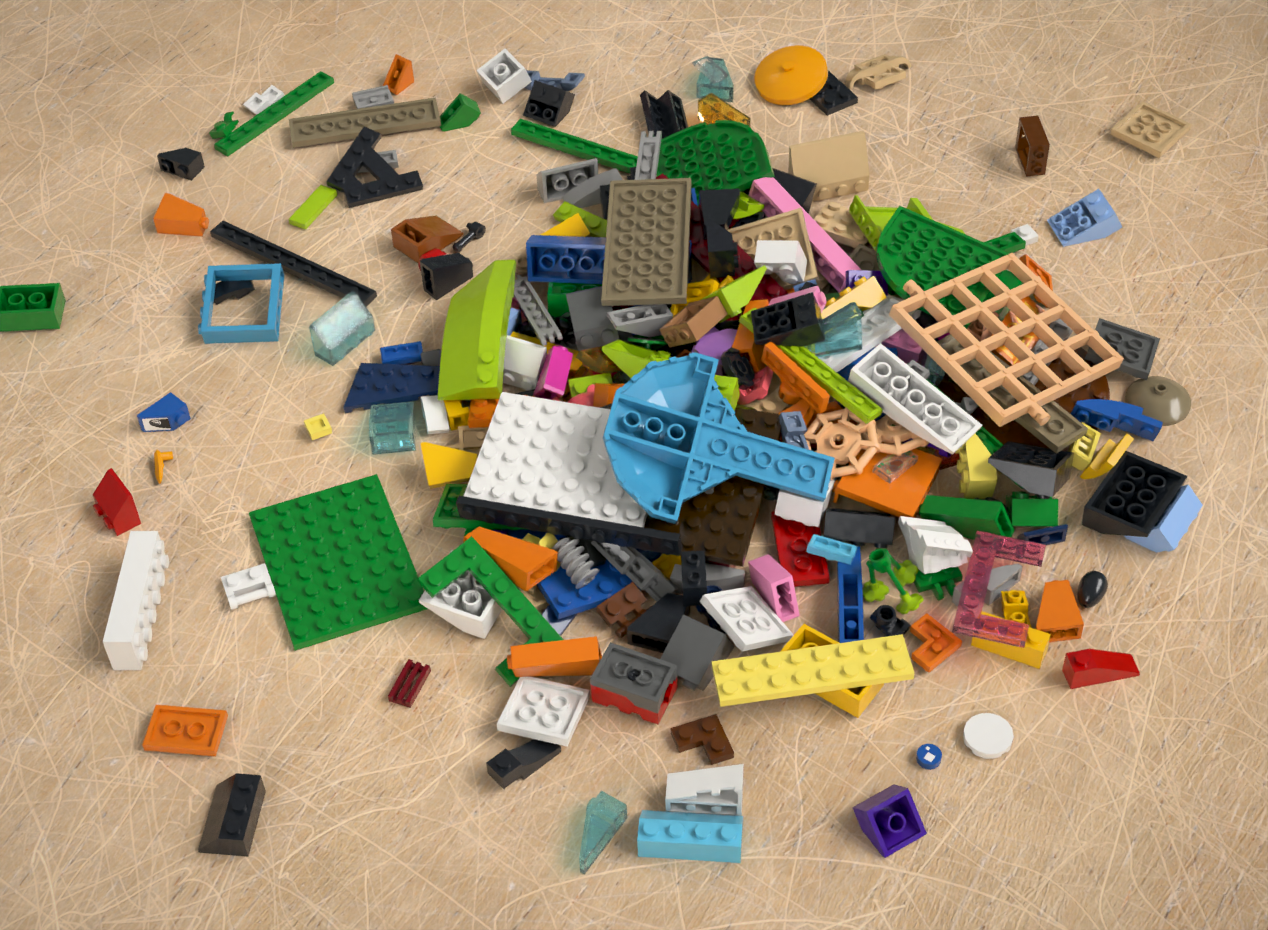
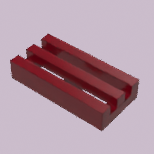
M408 659L388 695L389 702L411 708L431 672L430 665L425 664V666H422L420 662L415 664L413 660ZM418 672H421L411 692L405 700L404 697L408 690L411 688L416 675L418 674Z

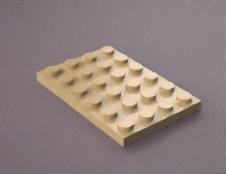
M802 208L728 229L732 233L733 241L737 242V245L753 260H755L757 240L799 241L807 259L804 282L813 279L819 281ZM692 258L693 283L702 282L709 273ZM776 273L769 274L784 290L792 289L794 285L803 283L789 284L783 282Z

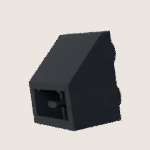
M535 80L523 116L556 127L570 112L575 94Z

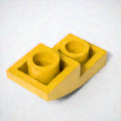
M1001 591L1003 618L1031 627L1025 591Z

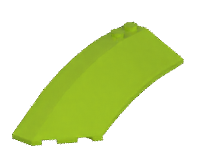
M495 260L451 297L443 335L438 400L500 398L503 387L507 329L512 298H514L516 260Z

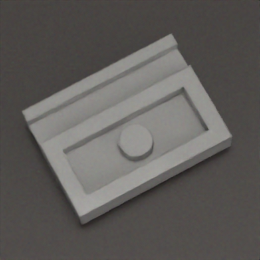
M388 85L352 93L356 109L394 104Z

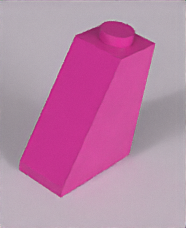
M553 346L548 350L533 396L552 400L554 397L560 399L563 396L573 353L568 352L567 348Z

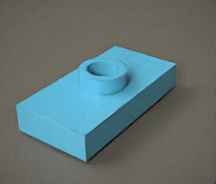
M813 534L806 552L824 557L827 560H835L851 565L857 551V546Z

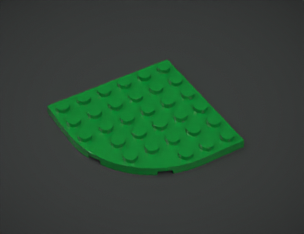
M716 120L714 124L707 125L704 122L661 139L657 176L663 173L669 179L691 178L692 188H695L697 204L699 202V190L740 188V192L751 188L753 180L775 177L765 143L757 132H754L751 127L743 123L730 120Z
M900 205L881 232L876 250L877 263L882 276L889 286L904 300L910 298L909 294L903 290V286L909 280H913L923 291H926L1009 254ZM1002 272L995 274V276L999 278ZM980 281L966 287L981 302H984L990 293V290ZM952 294L938 300L952 315L967 310ZM924 307L917 309L931 315ZM971 322L964 325V327L968 329Z

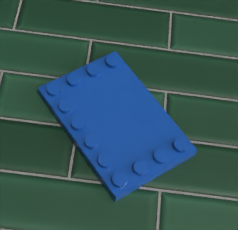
M502 529L507 531L508 536L521 540L528 533L540 539L546 534V532L531 531L529 529ZM554 535L558 541L560 540V538L567 537L563 535ZM606 559L605 564L590 568L591 570L598 568L599 572L589 584L580 589H576V584H572L571 577L567 576L566 570L561 566L556 572H553L536 585L548 604H550L556 617L561 619L596 608L633 581L626 574H621Z

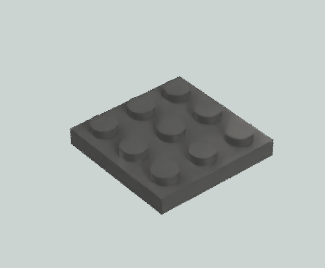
M1099 318L1095 330L1124 358L1120 367L1115 371H1121L1136 378L1147 380L1160 338ZM1088 348L1086 360L1094 364L1104 361L1092 348Z

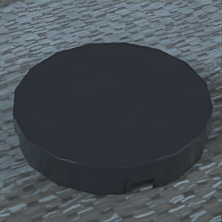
M730 348L721 355L723 369L728 377L738 378L739 389L745 390L754 385L752 381L755 379L753 368L745 356L741 357L738 354L740 352L738 349Z

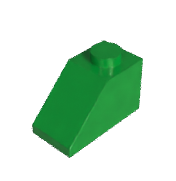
M459 93L440 115L441 130L445 132L469 127L481 114L477 102Z

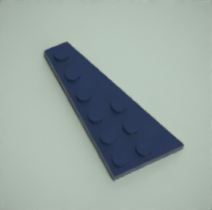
M360 363L343 407L346 414L353 412L352 409L363 407L364 410L372 409V405L384 404L389 406L416 401L421 396L438 395L440 366Z

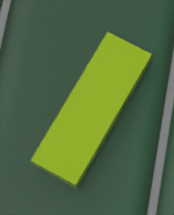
M320 185L289 218V224L306 230L338 195L337 190Z

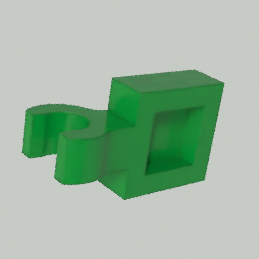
M234 111L226 112L224 114V121H219L214 125V128L209 132L212 139L227 137L236 128L235 125L239 121L232 120Z

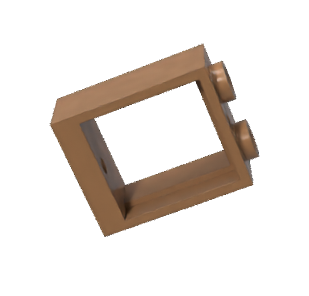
M718 296L691 302L659 330L669 347L696 342L727 315V312Z

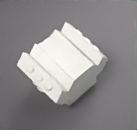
M899 517L898 523L906 540L909 560L924 574L935 573L942 569L958 567L968 563L967 557H971L973 550L969 541L963 539V536L954 528L946 526V523L942 521Z

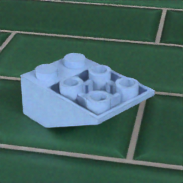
M1100 189L1095 190L1047 219L1063 247L1106 238L1123 228L1116 213Z

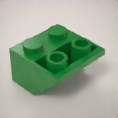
M1012 491V495H1006L1007 512L1012 526H1058L1057 498L1042 499L1036 497V494L1035 496H1029V493L1024 491Z

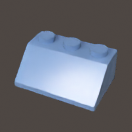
M1184 485L1148 537L1125 536V538L1156 553L1172 551L1178 546V542L1188 531V527L1198 516V512L1203 505L1191 487Z

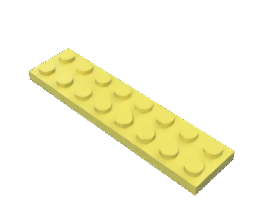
M903 634L712 661V671L720 707L914 679L915 674Z

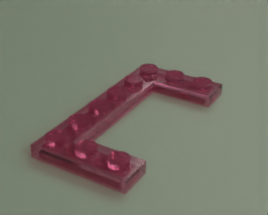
M977 531L952 632L1024 648L1029 628L1028 624L982 615V610L995 557L1041 567L1046 545Z

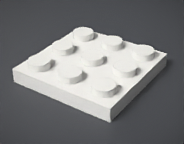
M752 586L704 594L700 600L706 611L716 620L721 629L726 632L735 646L742 652L785 643L793 637V633Z
M520 677L497 722V731L568 747L590 698V690L534 677Z

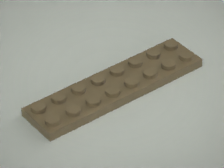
M435 97L289 119L292 146L296 148L356 139L364 126L384 135L441 126Z
M951 334L937 341L949 355L965 349ZM990 351V353H991L1005 368L1010 367L1008 364H1006L1004 361H1002L999 357H997L994 353H992V352ZM976 359L960 365L976 382L991 376ZM1023 376L1017 378L1033 395L1042 392ZM1002 385L987 392L1004 410L1019 403ZM1054 401L1041 406L1051 416L1049 421L1043 426H1040L1028 413L1015 419V421L1056 454L1086 435L1088 430L1085 425Z

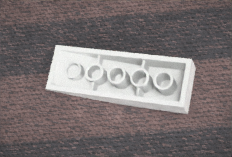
M881 343L851 369L848 382L883 409L882 412L915 435L951 454H954L982 427V424Z

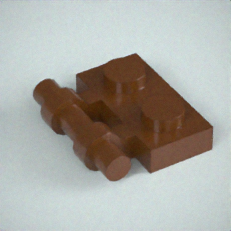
M632 582L599 604L595 610L609 628L616 623L620 626L615 633L621 639L627 635L628 627L649 608L646 610L642 608L641 605L647 599ZM633 612L636 617L630 621L627 620L625 617Z

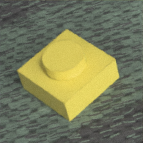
M324 413L304 420L305 428L312 440L332 434V428Z

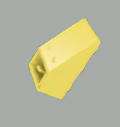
M975 433L955 452L959 454L957 472L961 473L962 480H959V491L964 494L965 499L992 497L997 483L996 468L988 463L991 454Z

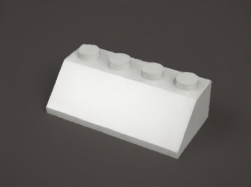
M507 335L503 383L527 391L535 389L547 356V348Z

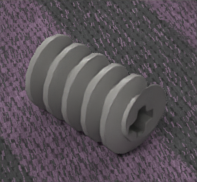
M570 537L558 541L552 549L558 552L557 561L561 562V567L566 570L567 576L571 577L572 584H576V589H580L595 578L599 569L591 570L590 568L594 565V562H585L589 558V554L581 555L584 551L583 546L576 548L580 542L579 539L571 540Z

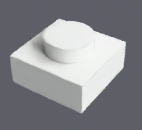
M1028 224L1012 229L1010 232H1015L1025 240V246L1038 242V234Z

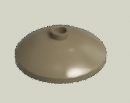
M1149 376L1147 380L1140 378L1128 387L1125 395V403L1142 407V415L1163 422L1162 426L1181 422L1188 416L1191 409V398L1187 390L1176 381L1166 377Z

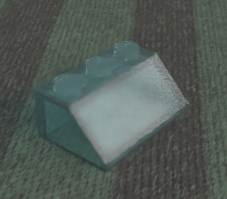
M351 291L309 326L315 356L334 366L375 331L372 314L355 292Z

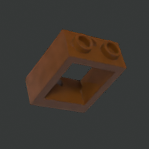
M1039 116L1019 117L1015 149L1026 177L1045 175L1050 144Z

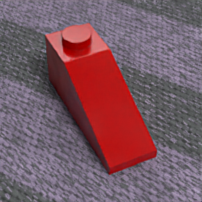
M1084 649L1066 653L1062 668L1070 689L1140 675L1131 654L1096 649Z

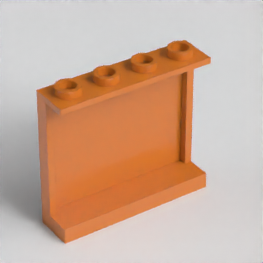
M916 448L910 450V455L906 456L903 454L900 457H897L896 454L877 452L863 468L861 474L855 473L841 476V480L837 479L832 489V492L835 493L833 502L837 503L840 495H843L896 517L916 518L920 505L923 504L939 473L942 458ZM860 450V452L855 457L857 461L861 458V456L864 454L866 450ZM895 460H901L903 467L898 472L896 471V473L890 472L888 464Z

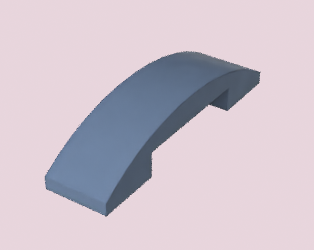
M526 70L532 82L524 88L531 90L536 80L569 92L578 86L584 79L585 74L568 73L565 78L540 77L539 71Z
M801 411L780 413L782 441L809 450L804 436L807 432V427Z

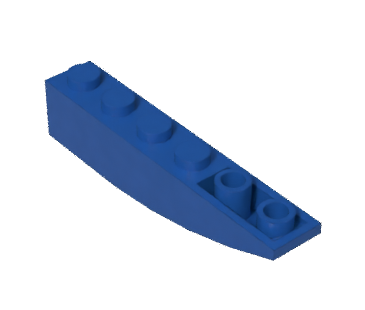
M857 547L851 565L837 561L839 643L864 640L860 547Z

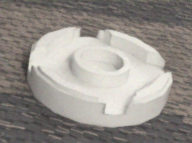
M980 713L971 717L966 722L963 732L965 745L972 750L973 754L985 759L998 758L1006 751L1008 752L1014 738L1012 727L1008 721L992 713Z

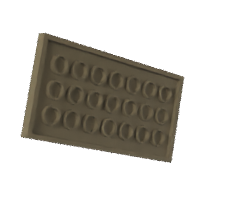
M691 178L610 181L601 296L602 306L687 304Z

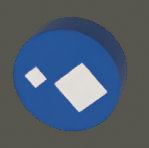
M924 744L918 748L916 760L922 768L931 770L940 765L942 752L939 747L933 744Z

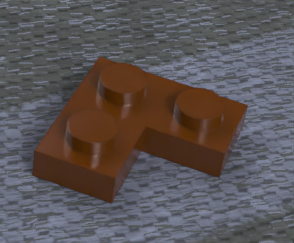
M717 714L670 728L671 736L679 753L703 746L711 765L734 758V751Z

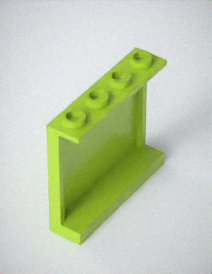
M855 195L853 202L850 204L849 213L876 251L881 232L897 208L865 206L858 195ZM910 198L907 209L932 219L918 198Z

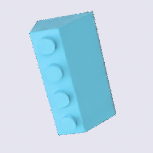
M642 810L637 837L638 857L741 863L743 816Z

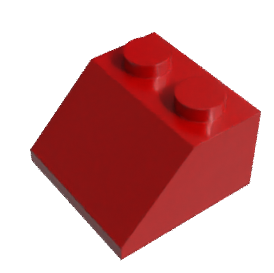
M112 468L108 469L93 493L95 501L93 508L98 517H104L103 522L108 530L112 529L119 536L140 525L141 521L132 494Z

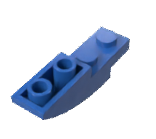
M1080 400L1076 402L1070 413L1078 421L1101 430L1111 432L1113 427L1151 441L1155 440L1163 424L1161 421L1142 415V407L1113 400Z

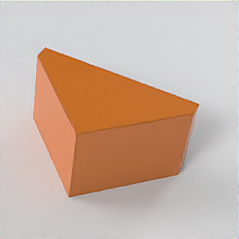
M396 54L383 86L388 85L390 92L398 95L414 83L412 61Z

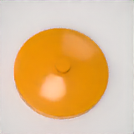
M800 45L788 46L766 56L758 65L754 80L758 93L766 101L777 105H793L812 98L822 89L828 77V68L823 55L817 50Z

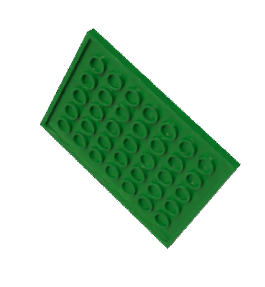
M377 474L249 512L295 651L428 609L419 603L424 590L417 581L419 577Z

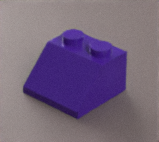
M893 784L852 807L861 830L884 858L927 834L910 791L906 787Z

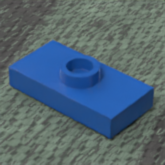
M421 341L381 347L382 364L420 362L421 353L423 352Z

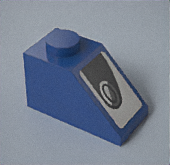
M171 392L137 415L143 432L174 431L191 419L187 404Z

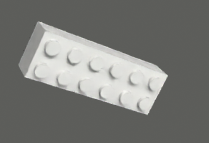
M130 531L103 638V644L113 670H142L143 661H146L148 657L147 644L152 640L151 627L152 623L156 622V605L160 604V588L165 584L164 571L169 566V556L165 555L164 541L160 539L158 531Z

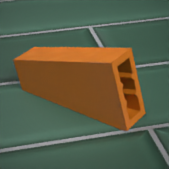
M768 299L749 301L743 314L753 308L759 309L768 306ZM740 323L732 348L738 349L740 351L738 354L741 357L745 356L749 360L754 373L765 368V363L761 360L764 345H756L754 333Z
M480 526L464 536L463 543L472 536L509 579L524 591H528L557 570L558 552L553 549Z
M597 636L510 646L511 655H507L508 669L513 670L515 677L592 676L602 658V651Z

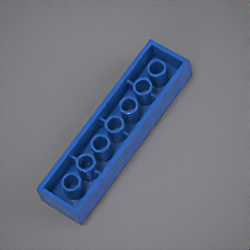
M531 235L526 242L528 281L602 284L606 237ZM689 240L688 284L692 280L691 240Z

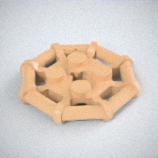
M846 407L845 409L828 413H818L804 436L810 451V444L816 443L817 451L814 452L835 458L830 480L855 473L861 474L863 468L881 448L877 439L876 421L872 420L866 424ZM841 418H842V420H838L839 423H836V424H833L832 422H829V423H828V421H832V420H836V419H841ZM852 419L860 424L856 426L849 421ZM822 425L823 428L819 431L817 435H814ZM867 431L868 440H862L861 433ZM843 439L841 445H836L834 442L835 440L840 441ZM860 450H866L864 454L861 456V458L857 461L855 457L860 452ZM849 461L851 463L849 466L836 468V464L846 465Z
M888 415L876 421L878 444L881 446L879 452L896 454L899 457L905 452L920 446L925 447L929 444L928 441L915 435ZM867 431L861 433L862 440H868ZM911 438L913 439V440H911V441H908V442H906V443L901 444V442H904V441L909 440V439H911Z

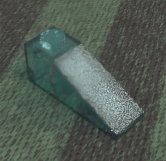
M603 791L596 798L593 797L586 807L587 812L579 856L580 872L584 875L627 819V805Z

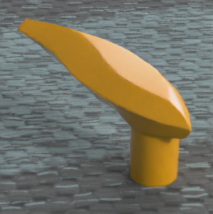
M156 450L154 453L155 476L159 484H161L163 477V461L173 460L172 451L160 452Z

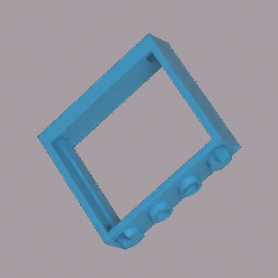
M281 264L208 266V272L204 275L206 289L202 291L204 306L200 308L202 323L198 325V333L202 334L204 343L279 341L284 273ZM271 280L267 325L211 326L216 281Z

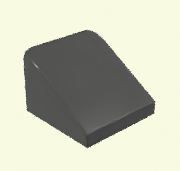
M441 349L422 352V365L440 366Z

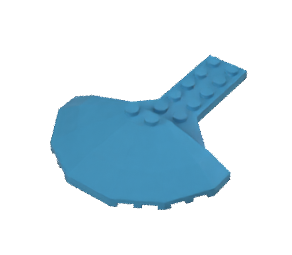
M694 352L679 358L675 356L665 361H652L638 374H635L625 385L616 390L605 427L603 441L617 483L651 517L676 524L683 502L734 476L822 502L826 499L835 458L747 432L744 425H741L736 418L735 411L728 400L718 390L719 386L714 380L719 359Z

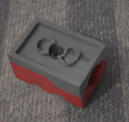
M610 642L590 678L592 702L606 707L609 705L616 706L620 712L629 715L633 712L639 714L643 720L659 725L678 688L677 665Z

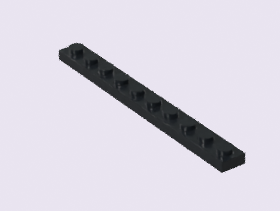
M224 220L210 231L212 238L268 264H281L283 271L364 309L377 297L375 290Z
M459 496L456 501L459 517L467 520H478L490 524L495 523L509 527L529 529L531 531H541L553 535L592 540L598 543L637 548L643 551L660 552L666 555L680 556L682 550L681 535L678 533Z

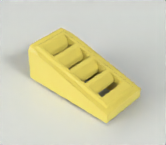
M1083 422L1082 424L1088 428L1087 437L1083 436L1073 442L1068 449V452L1074 453L1072 466L1080 471H1083L1091 463L1101 434Z

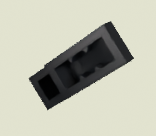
M533 739L512 750L505 748L486 762L488 774L505 789L519 777L525 780L561 753V746Z

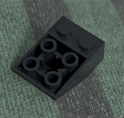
M813 292L751 311L756 345H765L772 342L778 346L805 347L825 341L821 309Z

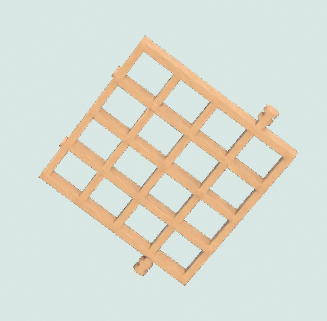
M1013 253L926 291H923L913 280H909L903 286V290L909 294L910 298L892 305L889 316L999 427L1027 413L1040 426H1043L1049 421L1051 416L1041 406L1118 369L1124 359L1099 335L1098 331L1093 330ZM1009 269L1023 284L1010 290L995 274ZM980 281L996 297L981 302L966 287ZM952 294L967 310L952 315L938 300ZM1035 294L1050 309L1036 315L1021 299ZM1006 306L1022 322L1007 328L992 312ZM924 307L938 323L923 329L908 313ZM978 319L993 336L979 342L964 325ZM1061 319L1077 335L1063 341L1047 325ZM949 332L965 349L949 355L934 339ZM1033 332L1049 348L1034 354L1019 338ZM1087 344L1104 361L1090 367L1074 350ZM1005 345L1021 362L1005 368L990 351ZM1060 358L1076 375L1062 381L1045 364ZM976 359L991 376L976 382L960 365ZM1031 371L1048 389L1033 395L1017 378ZM1002 385L1019 403L1004 410L987 392Z

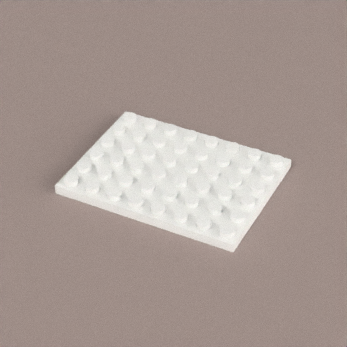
M507 392L501 393L464 497L643 528L648 515L616 481L603 441L611 409Z

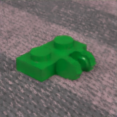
M949 567L939 572L927 574L918 569L914 584L919 593L932 590L934 596L939 601L944 598V592L941 587L945 586L949 595L953 597L954 587H956L954 583L961 582L963 575L959 567Z

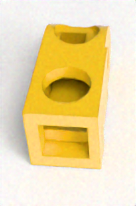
M443 400L451 431L457 430L458 426H469V408H463L462 400Z

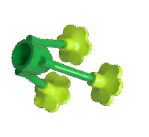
M879 548L870 553L869 561L866 562L869 568L870 580L864 583L862 588L865 600L867 602L883 601L885 595L889 593V587L884 585L883 581L875 579V569L879 573L887 572L900 592L902 600L896 606L897 612L904 615L909 611L916 610L919 604L923 602V597L918 593L909 595L908 591H905L903 587L915 581L918 567L910 560L898 563L886 548Z

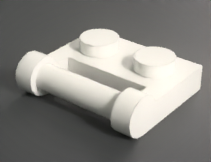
M265 563L221 577L231 610L237 609L238 605L257 599L276 596Z

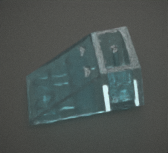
M414 401L371 405L369 438L373 455L416 451Z

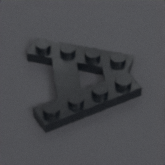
M365 126L326 181L327 186L343 192L349 208L423 190L418 170L399 175L374 150L381 139V133ZM364 166L377 180L362 184L355 176L360 168Z

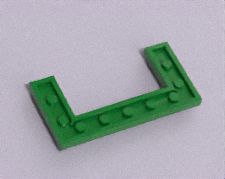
M446 484L433 517V527H442L444 529H473L479 526L489 530L523 529L459 517L456 501L459 496H464L468 484Z
M472 536L417 580L426 592L434 598L469 571L528 637L529 640L523 645L564 640ZM507 658L495 668L497 673L510 687L520 678L515 677L512 669H508Z

